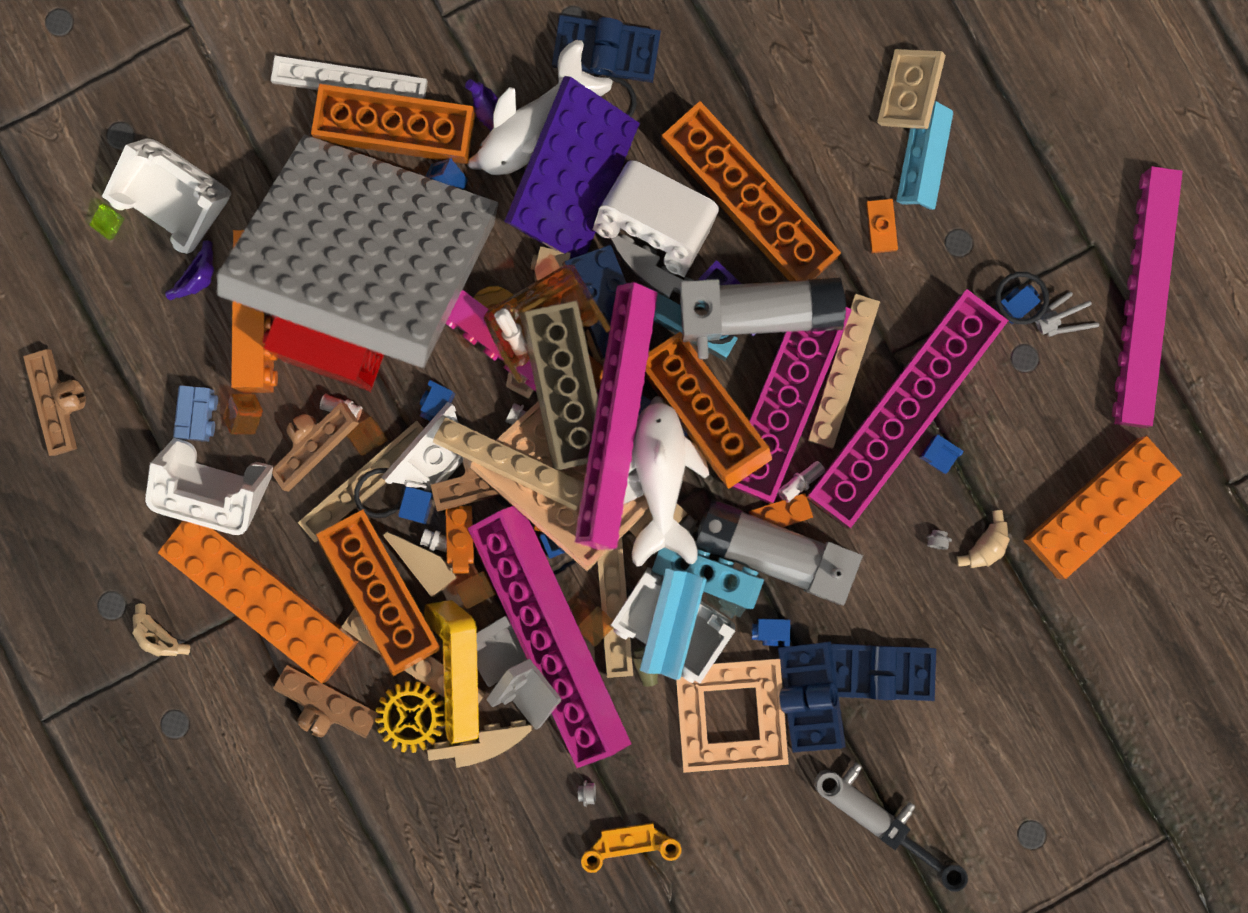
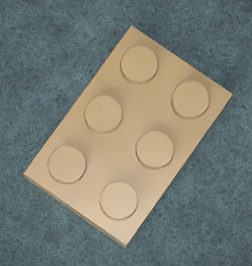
M895 49L877 123L881 126L928 129L946 56L942 51Z

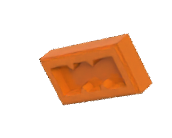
M893 199L867 201L866 208L871 253L897 251L898 244Z

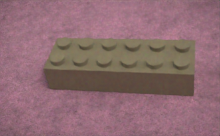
M574 301L522 312L520 317L552 466L554 469L561 470L587 464L598 398L578 303Z

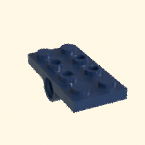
M560 15L552 68L558 69L560 53L568 44L575 40H582L584 44L581 56L583 72L653 83L661 30L623 25L621 21L613 18H599L598 21Z
M611 245L562 263L578 303L581 322L584 325L587 324L601 360L605 359L617 286L627 284Z
M831 642L778 648L783 687L780 690L779 696L782 711L788 716L792 752L841 749L846 747Z
M831 644L839 697L935 701L936 648Z

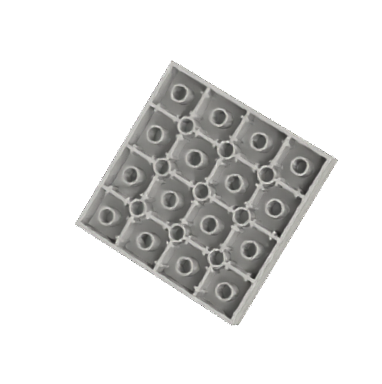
M304 134L218 273V296L424 368L494 226L498 202Z

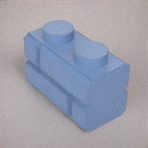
M179 386L173 438L209 442L210 436H213L215 432V421H211L212 410L216 411L218 406V396L214 395V390L201 387Z

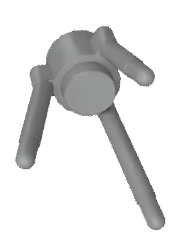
M1068 292L1047 307L1045 314L1035 321L1041 335L1048 334L1049 337L1059 333L1099 327V323L1095 322L1058 328L1061 325V318L1090 306L1092 302H1084L1060 313L1056 311L1051 312L1073 295L1072 292Z

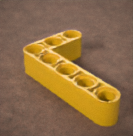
M452 600L426 604L424 608L426 623L443 639L445 729L447 739L451 744L475 740L478 738L479 725L477 643L474 619Z

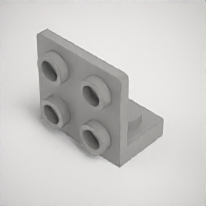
M508 616L501 618L476 633L477 669L487 686L490 687L499 682L509 668L527 660Z
M528 659L509 668L486 700L492 707L500 703L506 705L513 701L534 729H538L559 704L561 697L533 662Z

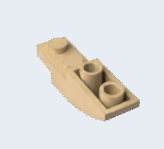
M526 720L511 721V726L501 728L500 723L484 725L485 730L479 731V741L469 740L454 745H449V741L435 742L433 744L434 747L427 750L428 759L431 761L455 757L456 768L473 765L510 749L530 733L533 726L526 724Z

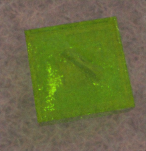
M104 203L99 205L89 226L108 240H112L115 238L125 218Z

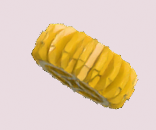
M406 681L405 690H403L400 684H396V694L391 689L386 691L390 700L384 697L379 700L385 705V708H376V712L383 714V717L376 718L375 722H384V726L378 729V733H382L385 730L388 732V735L383 740L387 742L393 738L394 741L391 745L393 749L398 746L399 742L402 743L401 752H405L408 745H410L412 753H415L418 743L421 749L425 750L427 749L425 740L433 745L436 740L432 734L441 736L443 733L436 727L445 726V721L439 720V717L445 716V710L438 711V707L444 705V701L435 703L433 699L438 697V692H434L429 696L428 692L431 687L427 685L421 691V682H416L414 689H412L411 682ZM414 695L420 697L423 701L413 707L403 702L400 697ZM395 704L400 713V720L393 727L391 709ZM428 706L432 713V722L429 730L425 727L426 724L422 720V713ZM421 708L414 717L416 723L411 721L402 726V723L408 716L406 710H409L411 713ZM406 727H411L416 732L419 731L422 736L408 738L402 736L399 732Z

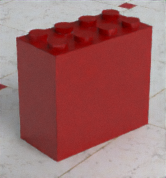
M271 316L274 319L270 329H266L262 339V344H265L264 350L285 363L368 392L372 391L385 354L278 316Z

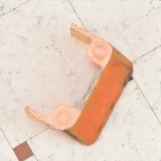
M565 265L492 307L484 315V322L495 346L518 383L522 382L523 379L517 367L525 365L530 360L529 354L527 352L524 355H515L509 342L502 337V329L495 318V313L502 308L507 309L514 322L522 327L524 338L520 313L574 301L578 303L582 326H591L600 320L606 332L611 330L574 265Z

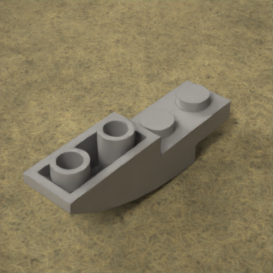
M624 234L611 238V243L617 255L632 274L644 285L669 299L673 291L680 294L681 282L694 281L687 277L684 280L676 277L666 266H662L661 269L658 268L657 265L660 257L656 255L657 251L646 245L641 248L633 244L634 240Z

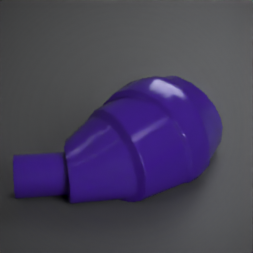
M470 79L466 82L465 87L472 92L476 116L480 122H483L485 127L492 131L494 128L493 113L498 98L490 88Z
M211 241L203 242L201 251L182 277L175 283L173 288L165 292L168 300L197 294L210 285L214 272L213 243Z

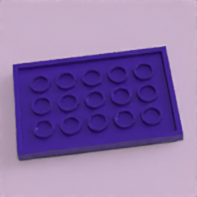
M564 76L504 222L553 250L564 254L567 252L571 253L570 259L587 254L596 232L592 229L599 208L619 176L640 123L571 76Z

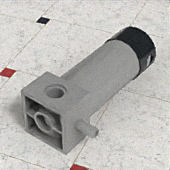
M840 277L719 285V280L681 282L680 286L683 342L697 341L699 359H707L709 357L708 341L720 340L721 335L809 330L815 332L843 330L846 299ZM702 307L707 311V314L703 316L697 315L694 309Z
M712 499L709 508L706 507L695 535L697 537L695 544L699 550L720 558L729 559L805 589L804 592L838 605L845 604L863 557L861 554L830 542L822 543L755 517L716 499Z

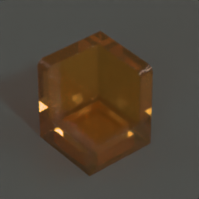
M256 394L230 395L223 416L230 434L256 433L263 412Z
M371 416L358 424L347 435V438L352 441L361 456H365L388 441L376 420Z
M485 571L455 585L466 608H470L497 595Z
M599 606L578 626L581 634L594 647L614 627L611 626L613 620Z

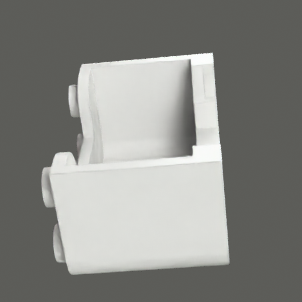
M628 161L600 206L592 230L598 232L604 238H614L618 235L620 229L625 230L629 235L638 237L648 242L652 247L665 251L664 263L666 268L673 274L685 277L712 228L719 208L710 198L637 161Z

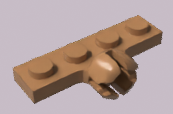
M45 349L23 356L49 456H56L77 449L70 423V414L83 409L86 404V396L81 398L76 396L85 392L82 385L76 380L60 382L52 350Z
M340 402L320 423H317L313 416L302 414L293 419L297 426L296 429L292 423L288 424L287 434L293 442V448L272 471L282 490L289 492L359 424L347 404Z
M463 458L465 469L463 476L431 484L437 512L496 497L501 494L470 468L473 461Z
M286 665L273 687L275 691L300 703L304 707L298 718V724L304 731L308 732L314 720H316L311 731H313L312 735L317 737L325 736L330 726L336 723L366 738L375 723V719L379 716V713Z

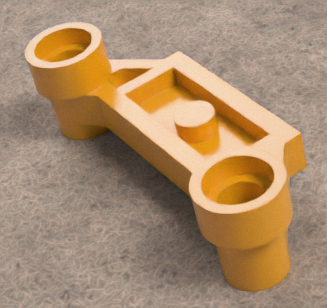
M653 823L601 830L602 836L590 850L583 854L581 864L584 870L594 873L602 867L605 858L656 850L660 851L664 859L673 861L680 856L681 845L675 838H670L655 829ZM668 844L675 846L673 851H667L665 848ZM589 856H595L597 858V861L595 863H590L587 860V858Z

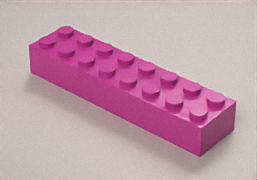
M846 307L843 330L785 332L749 419V422L770 448L772 460L731 488L769 504L774 503L852 309Z

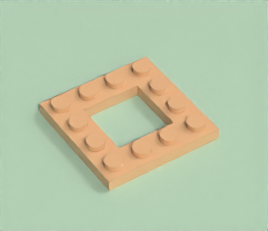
M780 659L714 663L701 683L697 681L691 683L682 676L679 680H676L683 772L789 765L785 715L781 709L779 698L782 688ZM755 687L759 739L708 743L704 691Z

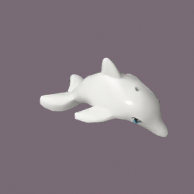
M582 40L571 42L560 53L558 59L559 83L547 93L516 110L515 88L509 87L500 96L493 113L494 128L481 143L478 153L469 159L468 167L470 169H483L492 175H503L519 170L527 165L564 76H571L599 96L611 90L613 81L610 78L595 77L582 71L581 56L584 47Z
M655 396L650 405L640 414L629 473L635 468L637 469L639 480L653 518L634 541L632 560L637 567L642 566L652 554L662 548L678 553L688 564H694L698 554L695 540L689 531L677 523L673 517L685 466L704 478L709 475L706 458L699 448L685 437L676 411L668 406L661 396Z

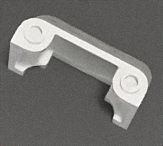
M143 139L126 144L102 197L118 210L134 207L171 232L170 241L173 244V248L188 254L196 248L227 204L231 192L224 185L160 142L152 139Z
M173 438L150 464L146 491L147 506L152 511L232 535L243 534L249 527L270 482L273 466L260 462L251 463L246 468L243 477L196 463L197 451L195 447L187 441Z
M649 567L611 624L615 628L613 631L623 639H627L628 636L631 638L636 637L645 644H647L664 576L652 572V569ZM703 601L699 605L681 674L684 679L691 683L694 681L702 682L735 632V624L730 619Z

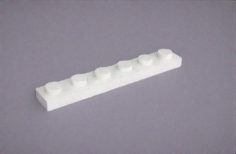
M275 56L271 75V82L280 85L318 90L319 84L420 99H425L428 83L427 79L281 56Z

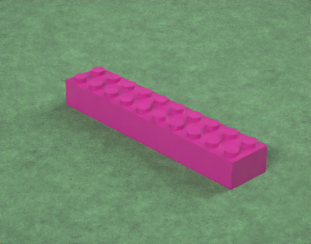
M968 289L961 293L806 498L846 529L851 528L1009 320Z
M511 506L469 527V533L527 660L530 659L561 697V701L553 710L552 715L576 768L612 756L631 745L630 739L529 519L514 506Z

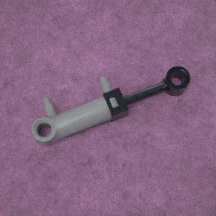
M855 763L843 778L831 770H823L816 775L814 786L822 797L834 804L895 851L900 844L937 871L938 880L946 889L958 892L966 887L968 875L963 867L954 861L943 863L906 836L911 829L905 823L915 808V805L911 802H908L903 807L897 817L891 815L851 785L862 769V766L858 763ZM826 778H833L835 780V786L830 791H825L822 788V783ZM952 870H957V880L947 882V874Z

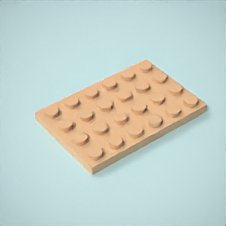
M538 401L496 441L553 468ZM475 462L471 463V469L586 571L608 551L575 543L581 502L575 511ZM587 464L558 471L584 483ZM645 494L623 505L624 510L621 518L619 539L649 510Z

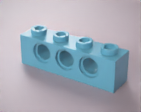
M662 548L658 552L652 572L664 576L666 568L682 569L680 563L683 558L676 552ZM697 549V560L694 564H690L685 571L705 577L704 570L706 567L711 566L713 568V576L709 580L706 579L703 591L739 606L754 609L764 579L757 577L758 571L744 566L742 571L733 568L734 562L720 557L718 561L709 558L710 553ZM732 575H735L737 578V585L734 589H730L728 586V579Z

